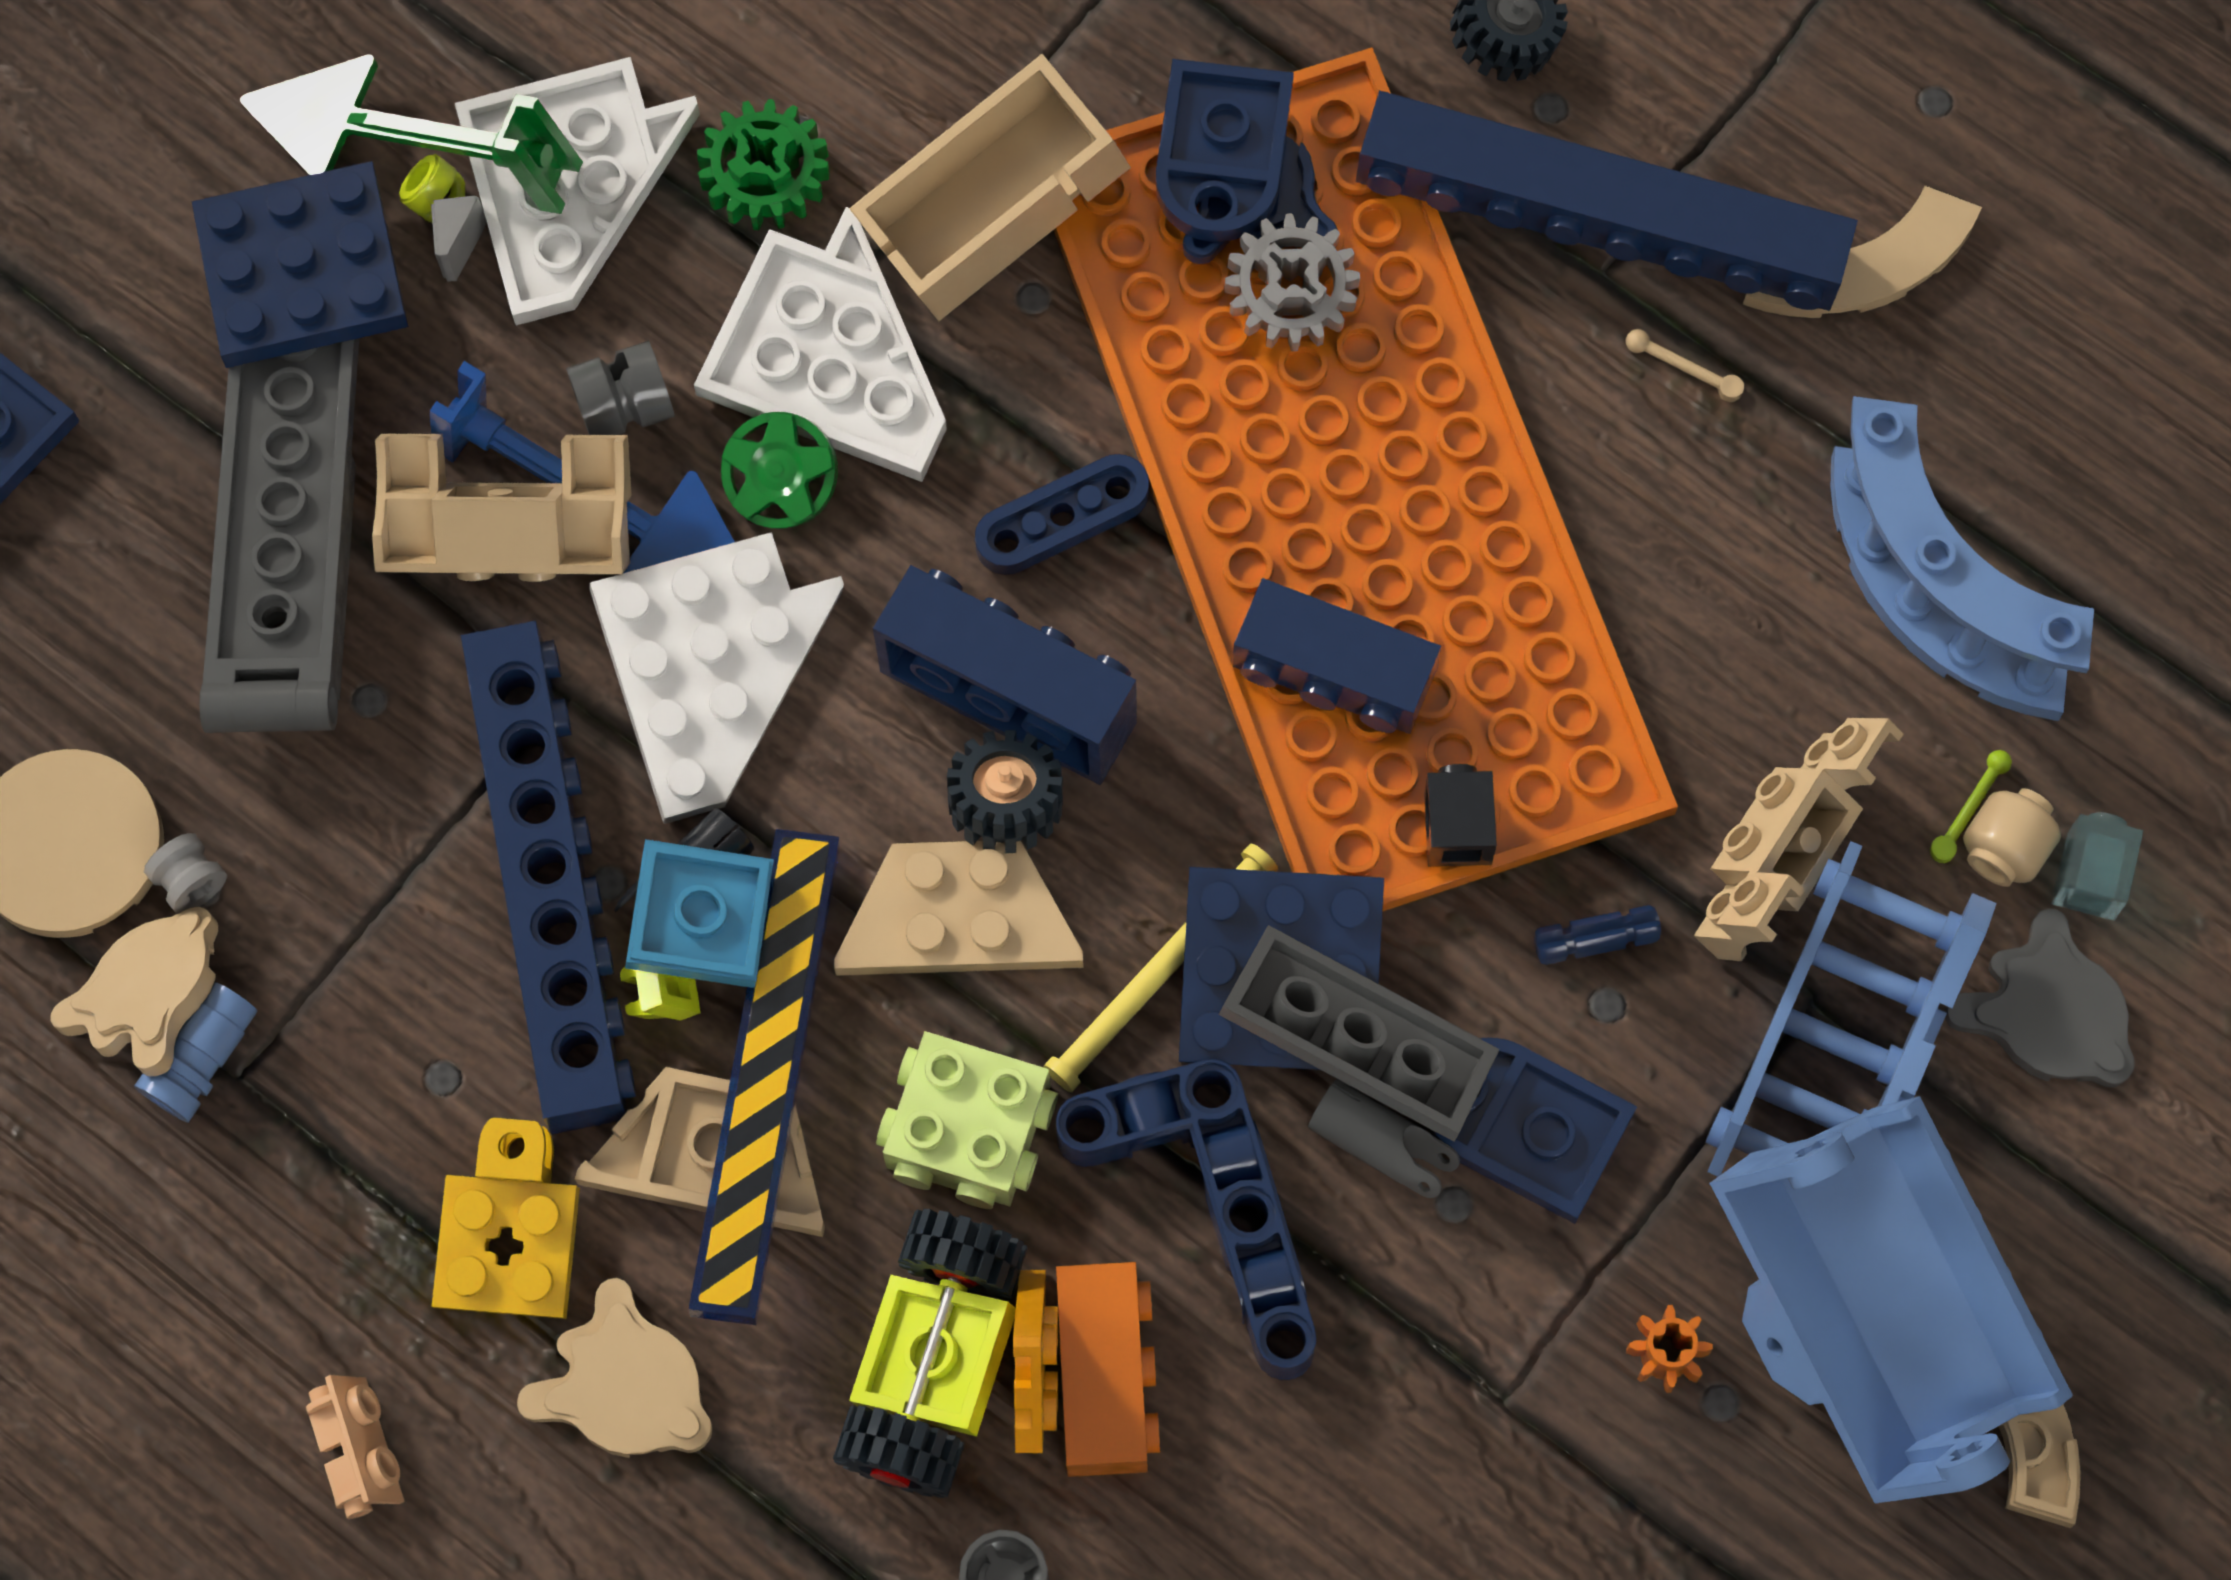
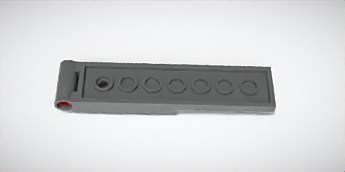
M359 338L238 365L228 369L203 684L200 691V719L205 733L330 731L336 728L338 700H340L356 473V464L351 453ZM278 623H284L280 627L271 629L274 625Z

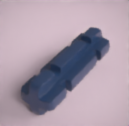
M1647 905L1629 909V914L1626 916H1622L1620 911L1569 921L1570 926L1568 928L1562 929L1560 923L1540 927L1535 931L1534 945L1539 961L1542 964L1548 965L1566 961L1568 954H1574V957L1577 959L1625 949L1626 944L1633 941L1635 946L1657 942L1661 935V923L1655 907Z

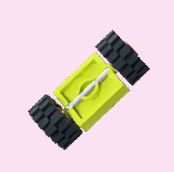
M918 1209L914 1212L898 1263L902 1269L908 1270L909 1274L916 1277H924L923 1281L928 1283L890 1275L849 1399L856 1406H850L833 1456L836 1464L842 1465L848 1471L860 1473L859 1475L862 1477L878 1480L881 1484L890 1487L891 1485L899 1487L903 1491L910 1493L915 1491L928 1497H932V1495L937 1498L948 1497L965 1444L956 1436L948 1435V1432L940 1428L976 1437L978 1435L1015 1319L1016 1308L1007 1300L1012 1299L1028 1247L1023 1245V1241L1018 1238H1012V1234L1004 1230L992 1229L993 1226L982 1222L979 1224L973 1222L971 1218L960 1215L955 1217L950 1212L939 1210V1213L931 1209H923V1211ZM929 1425H931V1426H936V1427H940V1428H931V1427H929Z

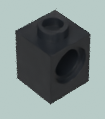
M1452 764L1441 767L1438 773H1428L1424 791L1428 867L1492 865L1497 846L1493 771L1477 772V768L1472 765Z

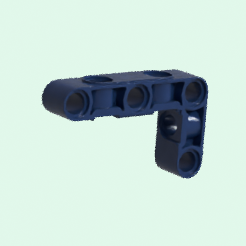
M1216 1059L1202 1060L1162 1072L1139 1075L1119 1084L1082 1093L1066 1100L1059 1108L1056 1117L1057 1141L1063 1157L1072 1164L1088 1167L1125 1157L1131 1159L1133 1158L1132 1152L1181 1139L1183 1144L1189 1142L1190 1147L1195 1148L1204 1179L1206 1202L1226 1270L1232 1273L1242 1310V1324H1246L1255 1358L1261 1370L1272 1378L1281 1381L1293 1380L1303 1375L1311 1366L1316 1347L1315 1327L1307 1304L1303 1277L1257 1125L1252 1120L1242 1083L1236 1070L1223 1061ZM1206 1084H1216L1223 1087L1228 1092L1230 1098L1224 1105L1218 1108H1207L1196 1101L1194 1093L1198 1088ZM1090 1118L1100 1123L1104 1131L1097 1140L1091 1143H1080L1069 1136V1127L1079 1119ZM1252 1206L1264 1214L1267 1222L1261 1229L1246 1233L1233 1226L1230 1216L1240 1207ZM1286 1330L1293 1332L1301 1338L1304 1350L1292 1359L1276 1357L1267 1346V1340L1272 1334Z

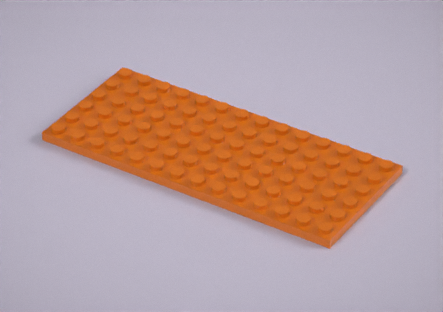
M1371 47L1293 72V90L1286 136L1291 138L1299 147L1302 142L1309 152L1315 173V200L1321 211L1335 223L1340 232L1339 242L1335 249L1340 251L1352 248L1355 253L1354 261L1345 270L1360 272L1359 287L1346 290L1357 297L1354 312L1339 310L1345 319L1344 327L1340 332H1336L1328 326L1323 327L1324 341L1322 345L1317 347L1311 341L1309 335L1301 337L1298 351H1291L1288 337L1280 336L1273 348L1266 347L1267 331L1260 328L1250 336L1244 333L1248 315L1232 317L1230 313V302L1239 295L1225 293L1224 289L1225 278L1237 275L1227 268L1230 253L1245 255L1240 247V238L1230 241L1209 263L1196 264L1185 257L1183 253V240L1186 234L1177 229L1167 219L1160 208L1156 194V167L1164 112L1106 130L1131 168L1089 202L1081 194L1074 198L1072 202L1078 210L1054 229V233L1137 457L1147 472L1150 492L1292 873L1384 878L1383 911L1675 815L1678 805L1439 211L1431 207L1426 201L1401 194L1397 196H1384L1372 191L1367 185L1355 182L1361 148L1379 90L1391 93L1374 50ZM1288 246V247H1283V248H1281V249L1283 250V249H1302V248H1301V247ZM1326 265L1322 275L1319 277V282L1327 288L1326 294L1331 297L1334 289L1333 278ZM1253 269L1250 282L1254 296L1258 299L1261 296V291L1266 287V283L1258 277V271ZM1282 276L1281 287L1287 289L1292 284L1302 288L1303 278L1297 276L1292 281L1286 280ZM1302 315L1282 316V318L1287 319L1304 318ZM1262 578L1441 645L1437 671L1411 734L1397 729L1393 733L1375 730L1364 724L1358 714L1337 706L1334 710L1317 708L1304 701L1298 691L1279 684L1271 688L1257 685L1243 677L1240 669L1233 667L1234 642ZM1452 764L1472 765L1477 768V772L1493 771L1497 846L1492 865L1428 867L1424 791L1428 773H1438L1441 767Z

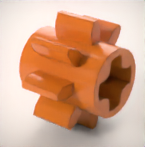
M1673 1305L1667 1306L1662 1320L1656 1324L1649 1317L1642 1315L1636 1325L1639 1331L1647 1338L1645 1341L1635 1340L1630 1342L1626 1349V1354L1641 1356L1644 1366L1637 1379L1642 1382L1651 1375L1662 1379L1666 1393L1672 1392L1677 1377L1682 1374L1690 1381L1697 1383L1703 1373L1700 1367L1692 1360L1694 1357L1703 1358L1708 1356L1713 1350V1344L1703 1341L1698 1342L1696 1330L1702 1319L1696 1316L1687 1323L1682 1319L1676 1318ZM1663 1336L1672 1337L1674 1348L1684 1349L1681 1351L1676 1362L1667 1361L1665 1350L1654 1349L1658 1347Z

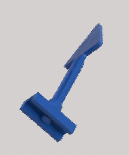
M464 361L457 371L459 398L456 397L449 407L436 401L430 409L431 434H443L444 457L453 463L468 441L485 451H488L490 448L546 483H562V460L506 426V419L487 408L486 374ZM695 471L687 472L663 510L657 516H652L631 502H627L628 533L637 538L640 544L630 557V564L624 573L735 543Z

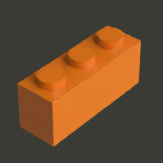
M1136 1262L1056 1266L1068 1477L1146 1473L1148 1472L1147 1454L1160 1453L1158 1412L1145 1413L1143 1387H1156L1154 1346L1141 1347L1139 1321H1152L1150 1281L1137 1282Z

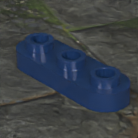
M1123 454L1108 455L990 511L982 517L975 530V546L979 560L987 569L997 574H1016L1135 517L1144 509L1149 497V479L1145 468L1139 461ZM1122 486L1129 491V494L1122 499H1113L1107 494V491L1111 487ZM1060 512L1069 513L1074 518L1070 524L1065 526L1056 525L1051 519ZM1003 539H1012L1018 544L1017 548L1009 553L999 551L996 545Z

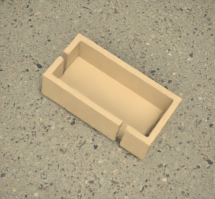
M1041 54L849 209L936 319L940 321L1078 210L1072 202L1074 198L1081 194L1089 202L1131 167L1112 137L1046 57Z

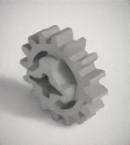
M1292 213L1286 214L1283 228L1275 229L1267 218L1261 220V237L1259 239L1246 232L1240 238V247L1245 255L1240 253H1230L1227 268L1237 275L1225 278L1224 289L1225 293L1239 295L1230 302V313L1232 317L1248 315L1244 333L1248 336L1256 333L1260 328L1267 331L1266 347L1273 348L1281 336L1288 337L1291 351H1298L1301 337L1307 335L1318 347L1324 341L1323 327L1328 326L1336 332H1340L1343 329L1345 319L1339 310L1354 312L1357 297L1346 290L1359 287L1360 272L1345 269L1353 263L1355 253L1352 248L1340 251L1335 249L1340 236V232L1336 228L1328 232L1324 237L1317 233L1318 218L1312 216L1305 228L1296 227V221ZM1288 246H1294V247H1301L1302 249H1283V250H1282L1281 248H1282V247H1288ZM1326 265L1333 278L1334 289L1331 297L1326 294L1327 288L1319 282V277L1322 275ZM1253 269L1258 271V277L1266 283V287L1261 291V296L1258 299L1254 296L1251 288L1250 277ZM1282 276L1289 281L1300 276L1303 278L1302 288L1292 284L1287 289L1281 287ZM1302 315L1304 318L1287 319L1282 318V316Z

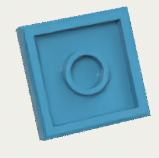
M645 839L625 968L755 988L774 859Z

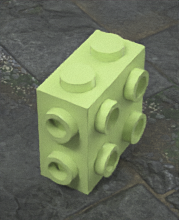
M924 1031L918 1050L908 1047L902 1060L897 1084L904 1086L905 1089L898 1109L895 1110L888 1107L879 1127L876 1145L884 1147L883 1157L886 1168L894 1170V1179L914 1188L929 1190L932 1183H936L957 1190L955 1194L957 1199L975 1207L992 1209L994 1202L1010 1207L1016 1188L1027 1191L1038 1159V1154L1029 1151L1036 1128L1048 1129L1057 1104L1058 1093L1049 1090L1051 1086L1049 1069Z

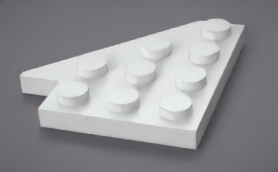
M772 532L590 583L591 596L664 824L709 812L714 808L725 807L843 591L844 583L841 576L790 590Z

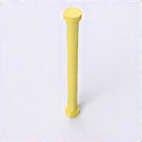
M1252 843L1241 853L1244 860L1236 868L1239 870L1278 871V866L1264 850ZM1186 922L1059 1059L1052 1056L1043 1066L1049 1069L1050 1077L1062 1088L1071 1093L1081 1083L1078 1078L1081 1072L1183 964Z

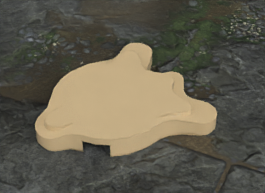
M193 907L172 917L144 923L118 939L103 955L93 974L82 988L54 1007L51 1012L53 1026L66 1036L88 1033L92 1046L104 1057L116 1055L127 1043L132 1042L134 1065L144 1075L151 1077L166 1073L173 1063L176 1037L180 1029L203 1004L211 992L216 974L210 969L209 960L210 955H214V941L218 933L216 919L205 908Z
M619 1278L608 1279L600 1284L596 1291L595 1312L592 1320L585 1325L564 1332L558 1338L557 1350L569 1363V1372L560 1378L530 1383L520 1391L518 1396V1410L526 1420L531 1422H564L580 1430L592 1444L612 1455L630 1458V1455H642L657 1450L664 1452L673 1449L693 1453L705 1447L712 1435V1422L702 1406L699 1375L692 1356L685 1345L672 1334L652 1325L641 1316L637 1310L632 1289L626 1281Z

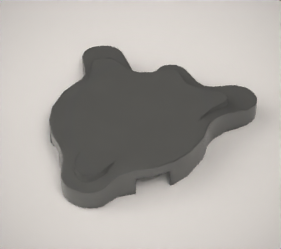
M2045 909L2036 915L2031 922L2029 939L2026 945L2001 950L1992 956L1989 962V972L1999 984L1997 992L1958 994L1953 1008L1948 1006L1946 1008V1021L1951 1028L1960 1032L1980 1034L1993 1039L2003 1047L2013 1062L2030 1075L2045 1081H2049L2051 1078L2077 1079L2078 1082L2092 1081L2112 1088L2123 1084L2133 1072L2135 1061L2128 1044L2129 1014L2125 997L2118 983L2104 968L2088 959L2078 950L2071 938L2067 918L2057 909Z

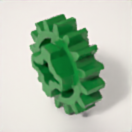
M768 99L764 105V110L755 112L751 103L745 101L742 103V116L735 118L729 112L723 111L720 113L723 129L719 131L707 127L704 131L706 144L709 148L697 149L699 168L702 169L698 172L702 191H709L710 206L714 211L727 205L726 210L730 223L735 225L744 215L750 216L753 230L759 231L764 218L772 217L777 228L781 229L785 227V213L792 211L801 219L807 216L804 202L806 198L817 202L822 200L823 194L819 182L830 179L829 164L825 160L829 157L827 143L824 138H818L817 123L814 119L800 124L798 107L792 105L782 115L777 113L774 99ZM733 150L736 156L727 163L728 171L723 173L726 158L730 151ZM803 156V166L795 180L791 172L799 167L798 159Z

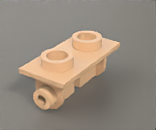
M338 1375L325 1377L326 1385L309 1391L311 1403L306 1406V1410L310 1417L320 1452H329L339 1446H342L343 1456L324 1464L336 1508L344 1509L347 1519H354L372 1512L371 1504H401L405 1502L398 1482L400 1479L399 1464L394 1454L388 1449L379 1421L381 1415L380 1403L374 1391L369 1387L366 1377Z

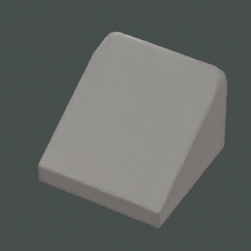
M477 196L433 200L434 204H431L435 256L443 278H446L447 282L457 281L485 228L486 217L480 199Z

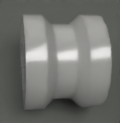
M192 833L180 835L167 842L150 857L144 868V873L153 885L163 886L168 892L166 901L176 914L205 904L222 888L227 879V874L218 862H211L203 855L205 846L196 834Z

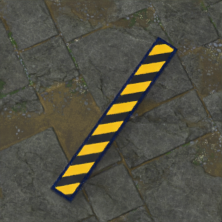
M776 829L771 853V859H774L757 980L755 988L747 987L689 1303L690 1317L755 1326L757 1324L840 849V841L837 836Z

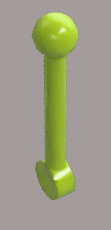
M1995 750L1988 755V769L1945 836H1939L1932 842L1930 855L1936 862L1947 863L1954 858L1957 851L1955 842L1998 775L2010 770L2012 759L2006 751Z

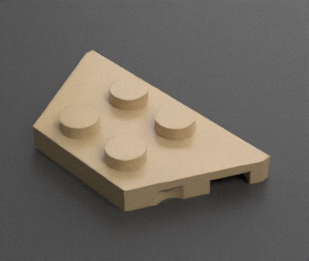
M967 841L892 844L834 959L836 976L1083 968V951L1021 841L1016 842V853L1006 854L1005 843L996 842L995 850H983V841H977L974 845Z
M665 1067L645 1090V1097L639 1105L628 1110L613 1127L612 1131L614 1134L589 1163L585 1160L577 1169L575 1176L577 1184L714 1214L738 1082ZM786 1092L763 1225L823 1237L825 1225L793 1093Z

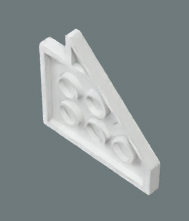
M631 57L455 103L461 127L498 133L516 94L538 98L583 161L579 172L563 170L555 190L565 202V207L562 214L539 210L509 168L496 166L492 160L469 156L516 326L569 312L577 308L700 115L695 96L645 109Z
M846 207L826 250L769 229L694 383L696 395L751 417L768 412H788L802 416L822 429L831 441L833 448L922 482L947 430L946 419L861 223L850 209ZM797 426L798 435L816 441L806 430Z

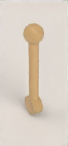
M1635 329L1627 335L1626 345L1631 352H1646L1717 388L1719 396L1724 401L1735 402L1742 396L1744 383L1738 376L1727 375L1723 378L1650 341L1648 334L1644 330Z

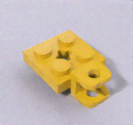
M505 1118L489 1119L484 1125L479 1139L476 1177L446 1175L432 1307L567 1319L580 1187L577 1185L551 1183L554 1159L553 1138L550 1131L538 1122ZM517 1139H523L525 1147L522 1154L517 1158L510 1159V1145ZM512 1228L513 1239L523 1242L522 1254L511 1255L509 1265L501 1266L498 1265L497 1254L489 1251V1243L491 1239L500 1237L502 1229Z

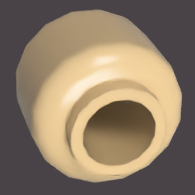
M2025 788L2021 789L2019 793L2010 791L1992 793L1963 836L1965 847L1969 852L1967 857L1968 864L1982 877L2000 886L2008 887L2012 882L2026 883L2032 881L2061 838L2059 826L2051 816L2054 810L2051 803L2040 794Z

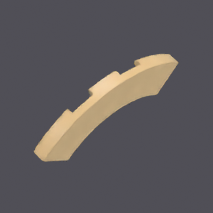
M1924 186L1918 200L1900 222L1876 239L1850 248L1842 283L1830 311L1819 308L1815 310L1799 309L1788 304L1783 298L1761 292L1746 294L1743 305L1769 313L1806 318H1821L1822 314L1842 313L1858 310L1862 313L1885 306L1905 297L1908 291L1926 281L1934 273L1938 274L1951 261L1969 237L1982 207Z
M2064 1404L2053 1410L2018 1415L2001 1424L1999 1429L2004 1440L2007 1456L2010 1459L2008 1465V1495L2005 1509L2072 1528L2076 1523L2080 1499L2081 1472L2077 1440L2073 1437Z

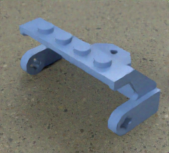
M1920 1096L1872 1108L1808 1139L1752 1152L1710 1182L1721 1207L1759 1278L1748 1287L1742 1322L1773 1381L1808 1405L1824 1404L1874 1503L1960 1492L1991 1480L2008 1467L2010 1459L1998 1436L1985 1433L2018 1415L2056 1409L2073 1396Z

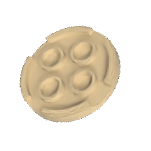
M63 749L28 758L12 767L0 777V915L4 919L32 934L53 938H71L94 933L93 929L116 919L133 904L137 906L153 884L144 873V868L150 857L164 845V829L161 816L152 796L131 770L120 762L100 753L78 749Z

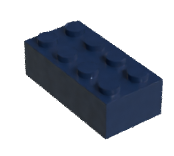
M910 565L873 627L880 672L1005 736V730H1016L1017 742L1022 743L1027 733L1037 737V750L1046 743L1053 750V760L1059 759L1061 766L1101 786L1137 724L1136 679L1130 677V670L1109 656L1098 655L1095 659L1075 649L1074 642L1054 628L1042 626L1038 630L1018 620V614L1010 606L997 599L988 597L983 602L963 592L962 585L956 579L940 570L931 569L929 573H926Z

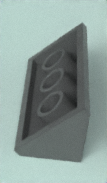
M1269 925L1218 1014L1452 1141H1455L1500 1050Z

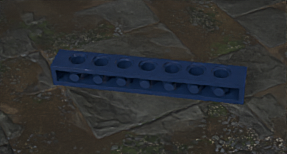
M536 621L461 635L543 1119L552 1135L617 1122L627 1112L625 1099L636 1097V1089L629 1058L618 1060L614 1037L625 1035V1027L618 997L607 999L603 976L614 974V965L607 936L596 938L593 915L603 914L604 910L597 877L585 876L582 855L592 854L593 848L586 816L575 818L571 796L582 794V785L576 758H565L561 737L572 735L565 698L554 700L551 679L562 677L556 644L554 640L543 641ZM517 687L534 689L531 698L523 704L509 705L504 702L507 694ZM539 745L545 748L542 756L531 764H519L514 761L518 751L525 746ZM545 803L555 807L553 815L543 823L531 824L524 821L528 810L537 804ZM560 863L566 866L563 876L554 883L541 884L534 880L537 871L546 864ZM566 922L576 926V932L568 942L560 945L545 942L548 930L554 925ZM580 983L587 986V992L579 1003L572 1006H562L555 1002L557 993L565 985ZM591 1044L598 1048L597 1056L591 1064L582 1068H574L566 1064L568 1053L577 1045Z

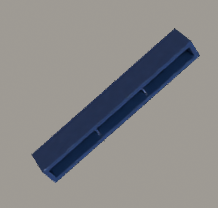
M1380 90L1361 148L1355 181L1367 185L1372 191L1384 196L1405 195L1426 201L1431 207L1439 211L1457 212L1460 210L1485 217L1490 223L1498 227L1507 229L1522 227L1544 233L1549 239L1560 244L1574 245L1581 243L1603 249L1610 256L1619 260L1635 261L1640 259L1665 266L1669 272L1678 276H1702L1724 282L1730 289L1740 293L1753 294L1761 292L1783 298L1791 306L1803 310H1815L1818 308L1827 311L1831 310L1842 283L1858 220Z

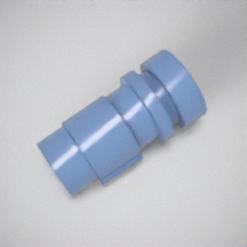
M214 982L211 992L203 1004L180 1029L176 1037L171 1068L159 1076L150 1077L142 1074L134 1088L163 1110L189 1123L201 1105L197 1098L200 1094L203 1096L209 1094L213 1088V1085L209 1082L219 1067L222 1068L245 1035V1029L258 1012L257 1009L237 993Z

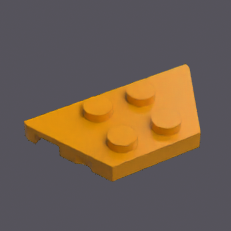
M1021 1270L1019 1275L1013 1331V1357H1015V1453H1043L1044 1431H1057L1058 1371H1045L1046 1365H1057L1058 1306H1046V1270Z

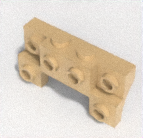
M381 434L375 440L377 495L372 532L375 572L457 573V578L463 581L487 580L494 577L495 573H518V578L522 581L541 582L555 578L556 574H623L630 564L627 502L632 494L628 435H565L561 440L562 483L446 482L443 434Z
M1847 718L1833 733H1823L1808 748L1804 756V764L1801 768L1775 767L1773 772L1761 781L1755 793V800L1741 822L1725 837L1723 850L1710 868L1726 886L1709 903L1706 917L1694 934V937L1717 959L1742 961L1747 954L1746 945L1754 942H1773L1777 934L1768 926V923L1777 910L1799 911L1820 878L1828 858L1832 859L1863 810L1845 790L1853 786L1872 785L1876 777L1867 767L1883 742H1899L1903 736V733L1889 718Z

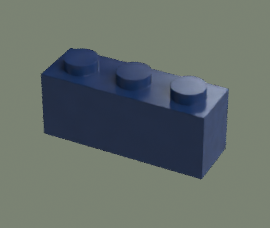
M1262 578L1234 642L1233 667L1240 669L1243 677L1257 685L1271 688L1279 684L1298 691L1304 701L1317 708L1334 710L1337 706L1358 714L1364 724L1375 730L1393 733L1397 729L1411 734L1437 671L1441 645Z

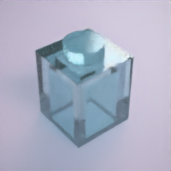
M2100 812L2092 813L2089 816L2080 814L2067 833L2052 904L2115 921L2129 899L2144 830L2127 826V822L2123 818L2113 814Z

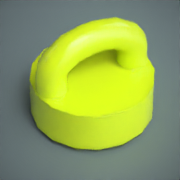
M437 154L428 155L411 169L403 181L399 191L400 202L426 221L432 223L431 204H434L433 200L443 199L449 190L450 195L448 198L465 197L466 184L461 174Z

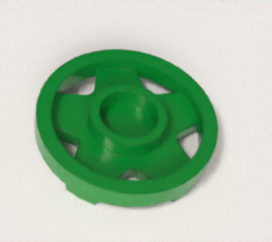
M768 412L751 418L742 424L731 436L722 455L721 479L728 500L744 518L763 527L789 529L809 522L827 506L837 484L838 462L831 441L815 423L793 413ZM767 425L762 441L745 440L752 432ZM797 426L811 434L819 446H801L798 439ZM734 467L741 471L746 478L739 492L735 484ZM825 474L822 489L813 502L808 485L810 481ZM777 504L788 515V518H768L760 515V513L770 505Z

